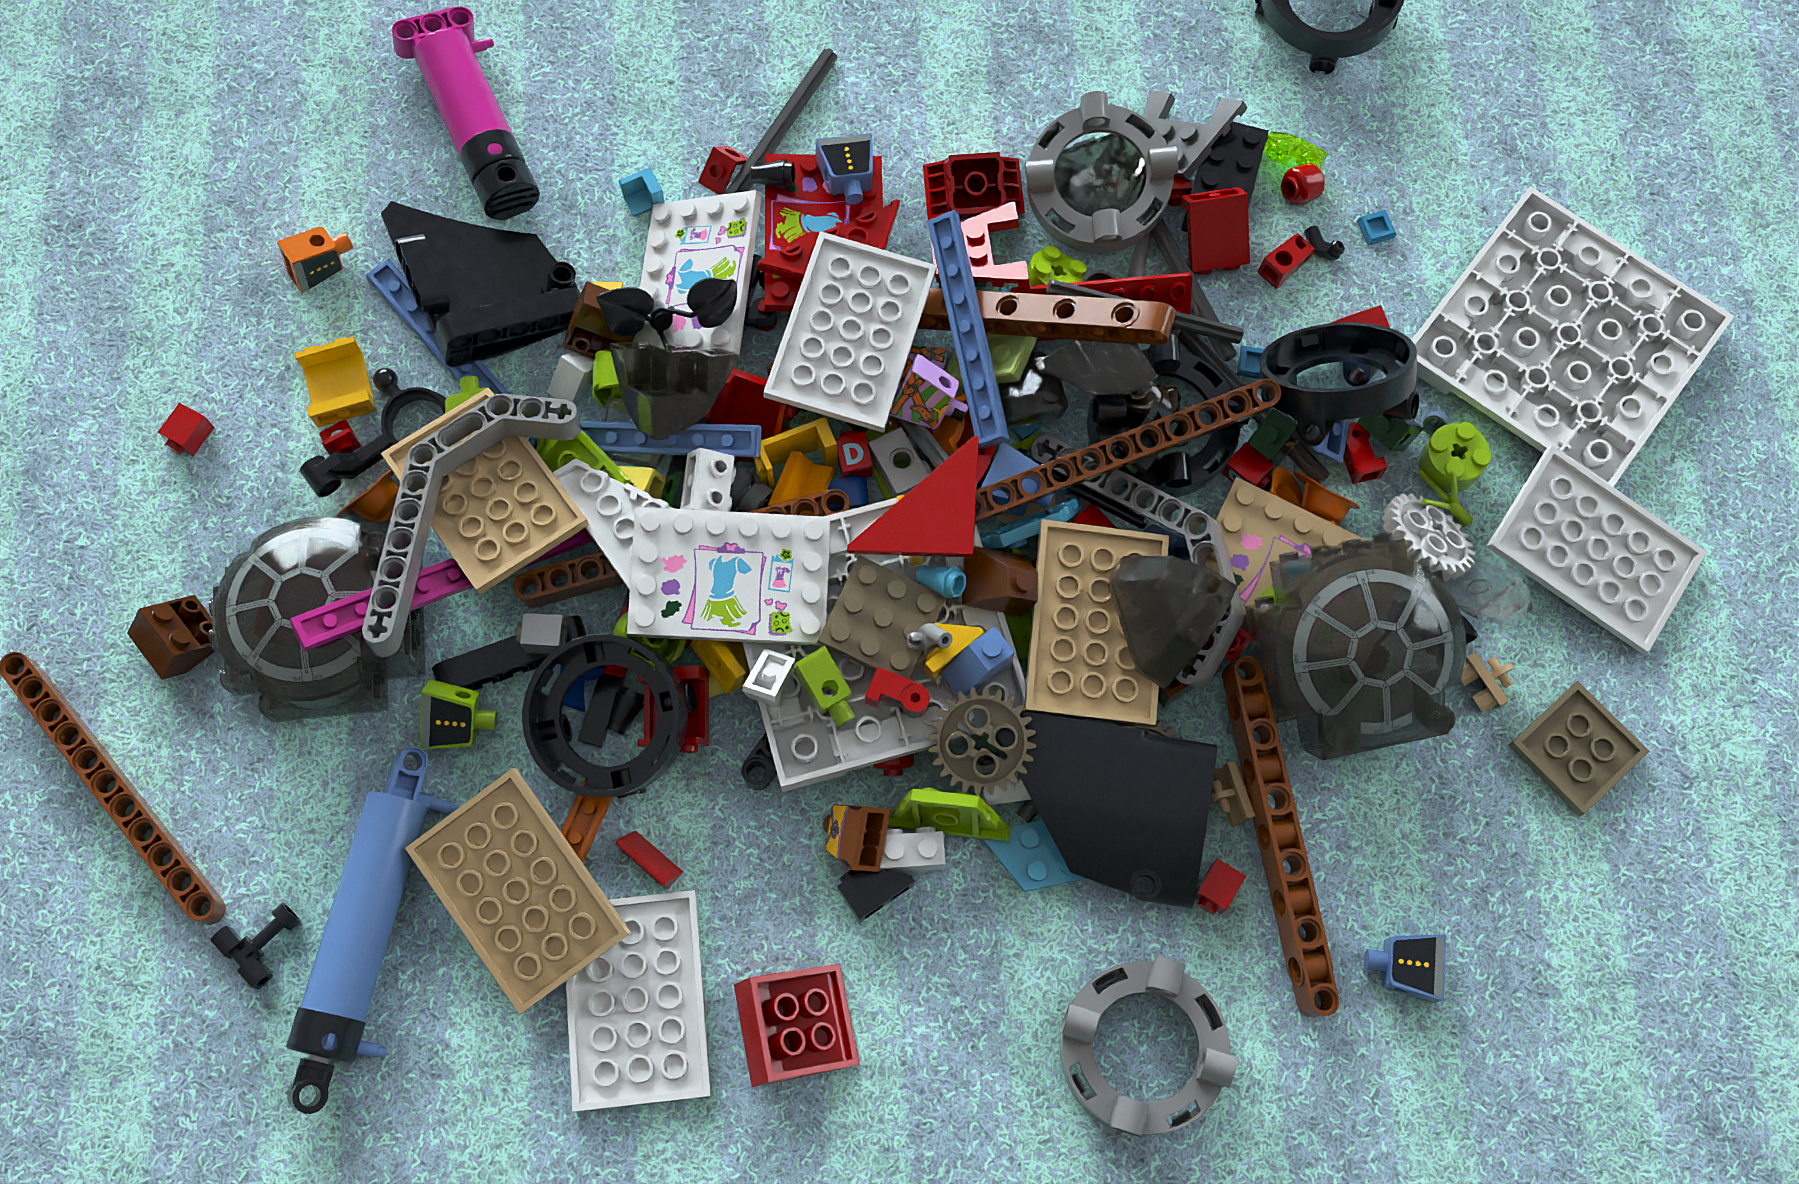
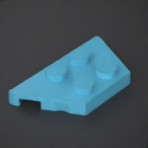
M1076 497L980 534L983 548L994 549L1009 546L1010 549H1014L1027 544L1026 538L1039 535L1042 519L1066 522L1081 510L1078 498Z
M1043 820L1011 826L1010 842L981 839L998 858V861L1005 870L1011 874L1023 892L1087 879L1070 873Z

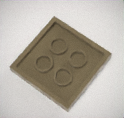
M859 555L817 644L825 646L874 671L877 670V667L909 679L922 651L910 649L907 645V637L911 632H916L921 626L936 622L946 597Z
M1578 681L1571 685L1509 744L1579 816L1588 812L1650 752Z

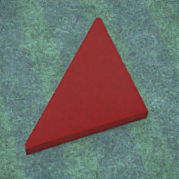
M895 199L888 206L879 210L873 209L855 217V220L843 226L837 225L824 231V233L886 250L900 207V200ZM818 237L780 251V254L767 260L764 258L759 260L757 270L802 282Z
M973 436L850 542L847 545L848 554L973 558L979 436Z

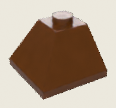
M974 546L973 558L963 557V573L966 576V586L962 593V605L1023 616L1038 602V571L1026 556Z

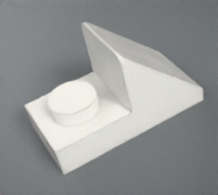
M764 648L744 683L742 691L748 698L779 707L783 687L793 670L795 658Z

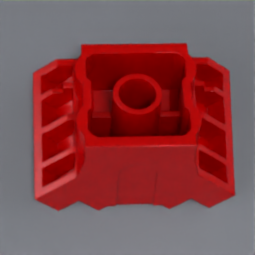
M1000 152L948 155V158L942 161L923 165L928 220L952 210L959 213L960 219L972 218L1014 201L1017 215L1025 213L1020 164L1017 158L1001 157Z

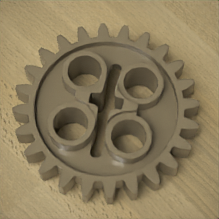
M972 687L969 698H966L960 691L958 692L959 702L956 704L948 698L946 702L950 709L948 711L940 708L937 710L943 719L941 721H931L930 723L938 729L937 733L928 735L929 739L937 741V745L932 746L928 751L939 754V757L932 764L944 765L945 768L941 771L940 776L943 777L950 773L953 776L950 786H954L958 781L963 782V793L968 790L970 785L974 786L976 796H979L982 787H986L988 793L993 795L994 785L997 784L1003 791H1006L1005 780L1009 779L1017 784L1018 779L1015 772L1019 771L1026 774L1028 770L1022 762H1030L1034 759L1030 754L1026 753L1027 749L1036 748V744L1028 741L1027 738L1036 734V730L1026 729L1025 727L1032 718H1021L1020 713L1023 711L1024 705L1018 706L1015 709L1011 706L1014 696L1009 697L1006 701L1001 700L1002 690L1000 689L994 697L990 696L989 687H985L983 694L979 696L975 687ZM980 708L986 712L987 722L984 726L976 727L970 723L969 713L972 709ZM959 722L963 723L979 736L984 732L989 735L988 742L1006 753L1007 759L1000 758L986 746H983L981 749L976 748L977 740L959 729L957 724ZM999 729H1011L1015 734V741L1009 746L999 744L996 739V733ZM962 736L967 740L968 749L965 753L957 754L951 750L950 741L952 737ZM983 755L991 756L996 763L995 770L990 773L981 772L977 766L978 758Z

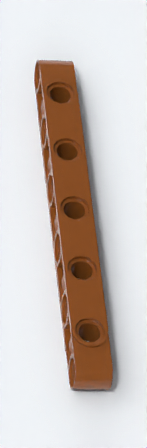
M942 288L930 289L917 329L951 331ZM976 290L986 334L1163 345L1168 342L1176 315V310L1172 306L1162 302Z
M1244 656L1224 668L1222 680L1245 787L1255 813L1253 822L1286 966L1292 981L1299 1010L1308 1017L1330 1016L1336 1012L1339 1006V996L1333 974V963L1271 699L1266 689L1260 663L1253 657ZM1238 667L1245 672L1246 680L1239 676ZM1253 730L1259 734L1260 744L1254 740ZM1268 795L1274 798L1275 808L1269 805ZM1284 860H1286L1290 865L1289 874H1287L1283 868ZM1300 926L1304 928L1306 933L1304 941L1299 936L1298 930ZM1316 993L1321 998V1006L1319 1009L1316 1007L1314 1003V997Z

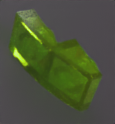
M1271 131L1268 134L1264 151H1266L1267 156L1271 160L1279 161L1285 166L1291 159H1294L1297 165L1312 163L1321 169L1328 155L1327 152L1306 140Z

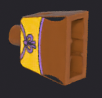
M834 804L831 814L823 821V829L827 832L826 851L851 870L879 872L891 809Z

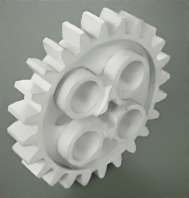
M1404 493L1399 497L1396 496L1383 510L1385 515L1382 517V520L1386 522L1383 528L1391 532L1387 536L1388 539L1394 540L1397 543L1394 548L1403 550V558H1411L1414 567L1422 566L1424 574L1431 571L1436 579L1442 576L1445 581H1448L1450 578L1456 580L1458 577H1462L1475 562L1472 559L1475 553L1470 550L1473 544L1466 541L1469 535L1459 530L1462 525L1455 524L1452 521L1454 516L1444 514V509L1436 508L1432 505H1423L1421 503L1422 499H1424L1422 495L1418 498L1413 493H1410L1408 496Z

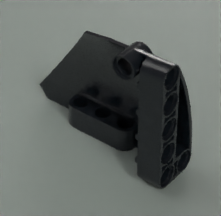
M393 201L381 212L382 220L420 313L426 314L447 366L458 367L474 363L478 360L482 361L500 356L557 335L568 329L576 302L581 294L575 283L576 271L567 262H557L536 234L470 224L421 211Z
M1022 711L1020 713L1021 718H1032L1025 727L1026 729L1036 730V734L1027 737L1028 741L1036 744V748L1027 749L1026 753L1034 758L1033 761L1022 762L1028 772L1024 774L1017 771L1070 873L1128 893L1140 901L1193 909L1210 808L1217 745L1151 735L1148 731L1136 728ZM1001 728L996 733L1003 746H1009L1015 741V734L1009 728ZM1146 876L1153 881L1154 889L1150 895H1142L1137 891L1135 884L1138 878Z

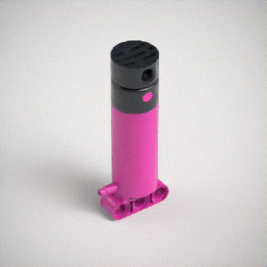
M462 6L395 22L392 26L394 52L403 59L415 58L486 215L495 220H507L532 209L539 200V189L475 55L477 52L494 47L493 39L473 41L475 37L473 13L468 8Z

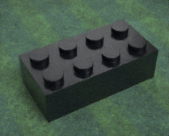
M1232 121L1229 124L1231 127L1230 131L1225 137L1219 136L1210 147L1212 152L1197 169L1191 194L1240 187L1248 193L1249 208L1269 130ZM1185 212L1181 231L1188 232L1187 212Z

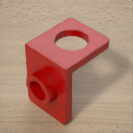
M729 146L713 147L699 178V183L718 195L724 194L736 165L744 164L748 158Z
M342 420L319 433L323 441L321 444L329 455L333 453H353L354 450L362 447L347 420ZM343 430L331 437L333 432Z

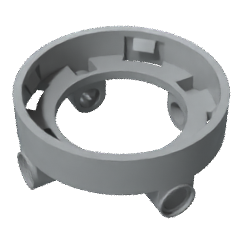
M1092 91L1081 96L1079 108L1059 116L1040 134L1033 146L1029 161L1025 162L1028 199L1034 216L1051 237L1061 244L1078 251L1110 253L1128 248L1141 241L1160 222L1169 203L1174 175L1178 174V153L1176 146L1168 147L1161 133L1146 118L1130 109L1109 105L1107 93ZM1097 132L1115 134L1129 141L1140 153L1146 168L1144 190L1138 200L1122 213L1117 209H1103L1093 213L1092 217L1083 215L1069 207L1061 198L1054 179L1056 162L1067 145L1083 135ZM1155 199L1160 203L1157 214L1152 210L1142 225L1137 220L1147 212ZM1051 210L1062 221L1074 227L1070 233H1067V229L1059 225L1055 220L1051 222L1047 218Z
M1157 956L1153 962L1136 961L1114 966L1089 981L1075 996L1071 1004L1069 1003L1062 1022L1059 1040L1060 1061L1064 1077L1070 1090L1082 1107L1098 1121L1113 1129L1139 1137L1178 1130L1203 1115L1214 1103L1222 1088H1229L1232 1084L1237 1067V1057L1230 1055V1041L1224 1017L1206 989L1195 979L1184 973L1185 965L1183 963ZM1125 974L1127 979L1112 984L1100 994H1097L1094 989L1096 985L1102 988L1108 983L1117 980L1116 975ZM1131 994H1154L1171 1001L1185 1013L1196 1034L1198 1057L1194 1072L1180 1091L1164 1100L1142 1102L1123 1096L1105 1081L1096 1065L1093 1053V1038L1098 1021L1103 1012L1113 1002ZM1197 998L1202 1005L1199 1006L1194 999ZM1210 1022H1212L1214 1031L1211 1029ZM1079 1063L1089 1087L1096 1094V1096L1088 1100L1082 1095L1086 1088L1081 1082L1078 1073L1071 1075L1070 1067ZM1195 1101L1197 1106L1191 1112L1186 1109L1172 1117V1123H1167L1164 1116L1174 1114Z

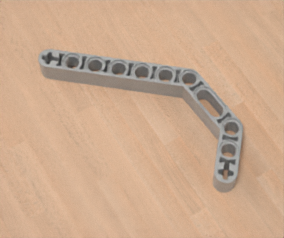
M496 394L421 440L409 450L362 627V634L373 653L377 656L389 657L395 654L401 645L442 478L508 435L554 440H572L576 438L581 432V422L573 402L565 399ZM476 430H479L478 432L474 433L473 435H471V436L468 437L467 439L463 440V441L460 442L459 444H457V445H455V446H453V447H450V446H452L453 444H455L456 442H458L459 440H461V439H463L464 437H466L467 435H469L470 433H472V432H474V431H476ZM412 517H416L415 519H413V520H411V521H407V520H409V519L412 518ZM409 545L407 548L400 550L403 546ZM402 574L399 578L392 579L395 575ZM395 603L391 608L384 609L387 605Z
M1046 434L1037 437L1031 446L1033 457L1043 464L1078 451V449ZM1050 450L1058 452L1056 458L1048 454ZM1088 456L1082 457L1081 464L1083 468L1089 471L1095 470V461ZM1053 468L1055 471L1066 476L1063 469ZM1118 469L1102 475L1101 479L1097 482L1093 478L1080 483L1185 537L1204 611L1175 663L1174 674L1176 679L1194 688L1207 686L1244 620L1243 607L1219 523L1203 511ZM1128 483L1127 491L1120 495L1122 486ZM1154 496L1152 505L1145 508L1148 498ZM1180 509L1179 517L1171 522L1173 512ZM1207 522L1205 532L1197 535L1198 527ZM1211 552H1215L1222 577L1221 586L1216 590L1211 588L1205 565V559ZM1229 607V617L1226 620L1221 621V611L1224 608ZM1213 636V646L1210 649L1205 650V640L1208 637ZM1198 654L1205 657L1204 661L1197 658ZM1192 667L1197 670L1194 676L1190 673Z

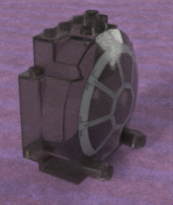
M326 516L306 517L285 522L269 529L252 540L250 551L238 554L229 567H225V574L219 586L213 587V598L209 600V612L213 617V628L209 630L208 639L212 649L218 652L224 659V668L220 670L221 685L233 696L259 693V710L272 723L388 711V680L426 676L424 606L409 612L399 650L389 657H381L373 653L362 634V630L304 652L290 624L292 617L373 588L386 539L385 532L377 522L358 524L346 519ZM409 545L403 546L400 550L407 548ZM422 558L420 570L423 569V558ZM402 574L395 575L392 579L399 578Z
M1392 532L1372 535L1373 541H1361V539L1342 541V547L1330 548V545L1310 548V554L1300 556L1298 551L1279 554V560L1269 562L1275 600L1274 596L1255 598V604L1245 606L1249 634L1253 637L1251 640L1253 658L1260 663L1275 721L1279 723L1296 719L1302 750L1322 761L1449 734V731L1455 725L1456 717L1454 712L1450 708L1445 707V689L1461 684L1460 680L1466 657V638L1462 617L1452 595L1444 585L1442 570L1432 569L1429 564L1420 565L1408 559L1405 538L1393 537Z

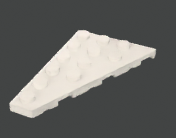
M574 459L554 471L553 474L587 518L589 525L585 529L630 591L635 506L672 507L661 499H654L648 493L628 483L625 485L610 478L607 473L601 470H594L589 464Z

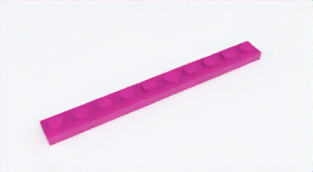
M584 528L523 568L583 546L594 540ZM454 558L419 570L409 612L473 588ZM373 588L292 617L290 624L303 651H308L362 630ZM395 603L387 605L384 609L391 608Z

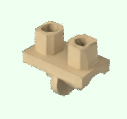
M1474 652L1467 657V662L1455 671L1456 676L1464 687L1478 678L1486 688L1472 696L1473 701L1481 712L1491 709L1496 705L1499 708L1504 706L1509 700L1495 680L1499 679L1505 688L1512 685L1513 682L1507 673L1514 669L1513 665L1510 662L1501 666L1496 657H1493L1487 661L1494 671L1490 674L1477 653Z
M1235 761L1225 763L1223 767L1216 769L1213 781L1215 794L1211 795L1210 805L1219 804L1222 814H1227L1231 827L1240 825L1255 817L1245 789L1241 765L1237 766Z

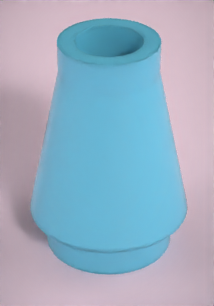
M922 565L916 573L917 583L932 589L948 599L959 597L966 586V576L957 567H930Z

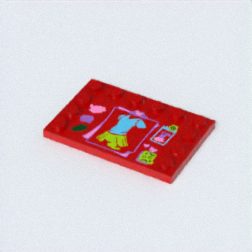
M765 153V164L786 159L787 162H794L796 173L795 185L788 186L787 189L765 185V260L780 254L781 250L799 242L805 243L818 237L820 231L824 232L837 225L843 226L854 221L857 216L873 209L879 210L883 208L882 156H873L871 189L862 192L863 200L860 203L848 204L844 194L832 195L829 193L815 155ZM765 272V311L792 312L802 282Z

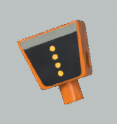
M316 227L277 241L286 271L301 294L341 271L343 267L339 255L353 249L352 242L345 232L331 239L323 227Z

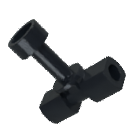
M283 902L272 911L275 919L253 939L247 936L241 939L233 928L228 926L221 928L211 938V942L224 957L233 958L240 966L237 970L251 988L258 990L273 977V974L260 960L265 955L261 949L283 928L291 931L301 922L299 917Z

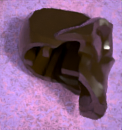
M1134 384L1124 396L1127 407L1125 424L1133 429L1138 426L1155 403L1172 413L1180 411L1181 395L1178 387L1172 386L1167 388L1155 384ZM1178 424L1173 435L1179 437L1182 436L1183 430ZM1188 441V442H1186V443H1183V444H1181V445H1178V446H1176V447L1185 446V445L1188 444L1190 441Z

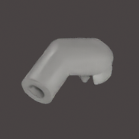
M927 623L916 632H911L908 635L907 645L912 650L919 649L920 651L926 650L935 644L941 648H947L951 645L953 639L950 633L939 626Z

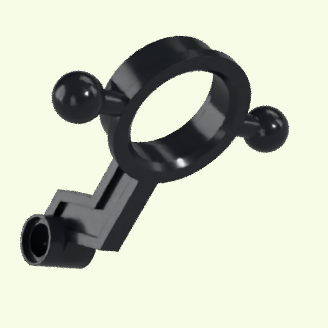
M378 369L373 376V383L378 390L387 392L391 397L384 406L381 415L382 434L355 453H333L326 459L324 456H315L307 460L300 468L301 475L318 497H326L334 493L341 486V479H354L383 459L381 453L399 442L393 434V421L402 407L414 401L425 400L438 405L442 409L443 414H445L446 398L437 392L423 387H411L400 390L397 386V374L392 369Z

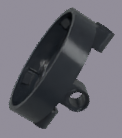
M1255 0L1257 8L1254 13L1265 15L1272 29L1285 42L1300 51L1310 54L1309 69L1312 73L1324 71L1325 74H1330L1335 70L1338 58L1362 54L1381 43L1390 31L1395 29L1404 0H1372L1368 18L1356 28L1343 32H1327L1307 25L1294 13L1289 0Z
M1356 322L1316 325L1296 330L1278 338L1268 345L1260 356V379H1272L1277 382L1281 389V397L1272 407L1297 417V436L1305 445L1318 446L1333 429L1334 420L1360 418L1380 412L1383 413L1384 417L1414 420L1417 416L1419 409V394L1416 392L1417 349L1409 337L1397 330L1381 325ZM1397 360L1404 364L1402 368L1396 362ZM1343 362L1344 379L1353 387L1336 389L1302 387L1297 385V375L1317 365ZM1378 369L1387 376L1384 379L1367 384ZM1261 390L1262 401L1267 403L1269 396L1266 391Z
M1170 334L1166 344H1150L1148 349L1133 352L1116 362L1104 375L1090 401L1088 409L1087 431L1090 444H1096L1125 432L1123 424L1126 420L1127 407L1124 396L1134 384L1145 378L1170 376L1180 379L1194 387L1205 401L1228 393L1232 389L1214 367L1201 358L1180 350L1179 337ZM1120 377L1114 387H1112L1111 385ZM1229 400L1228 408L1230 411L1240 414L1239 404ZM1250 418L1210 433L1205 447L1192 457L1185 452H1173L1164 455L1160 460L1155 458L1144 475L1139 471L1134 474L1125 466L1118 470L1172 497L1193 493L1210 483L1227 464L1238 444L1240 429L1249 423ZM1112 445L1111 454L1115 449L1121 452L1123 448L1118 445ZM1221 449L1223 451V454L1221 456L1220 461L1218 462V460L1216 459L1209 468L1204 469L1203 467L1207 465Z
M613 634L587 635L573 639L554 650L533 674L523 701V732L534 761L542 772L557 785L573 793L589 797L617 796L618 799L625 798L629 795L646 793V787L661 777L672 765L685 739L688 713L697 710V700L692 685L690 683H682L668 660L649 645L632 638ZM632 648H633L634 653L638 654L639 656L643 657L644 659H642V658H640V657H638V656H636V655L631 654L630 651L632 650ZM649 660L657 667L656 669L648 663ZM560 664L565 669L557 677L549 695L541 691L542 687H546L549 679L554 674L553 668ZM617 665L635 672L647 683L656 702L657 724L650 743L642 753L625 764L607 767L596 765L583 759L570 746L572 729L568 717L562 714V707L569 689L580 676L592 669ZM564 763L575 773L588 778L585 786L574 784L577 778L569 775L563 769L558 771L561 764Z

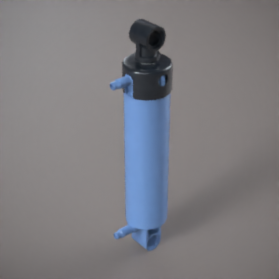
M411 746L398 752L391 762L383 791L367 792L306 990L286 1044L287 1049L309 1054L308 1059L300 1058L293 1083L287 1092L289 1105L294 1110L304 1114H313L320 1111L328 1100V1088L335 1065L328 1064L330 1059L353 1063L356 1054L383 1058L387 1052L386 1047L363 1041L361 1037L366 1024L365 1018L413 862L405 847L421 836L428 809L443 814H451L459 808L458 805L451 804L449 801L420 792L428 766V757L425 751L419 747ZM405 755H411L416 759L417 767L415 771H409L404 767L403 758ZM312 1085L316 1090V1097L310 1104L303 1105L300 1102L299 1094L305 1086Z

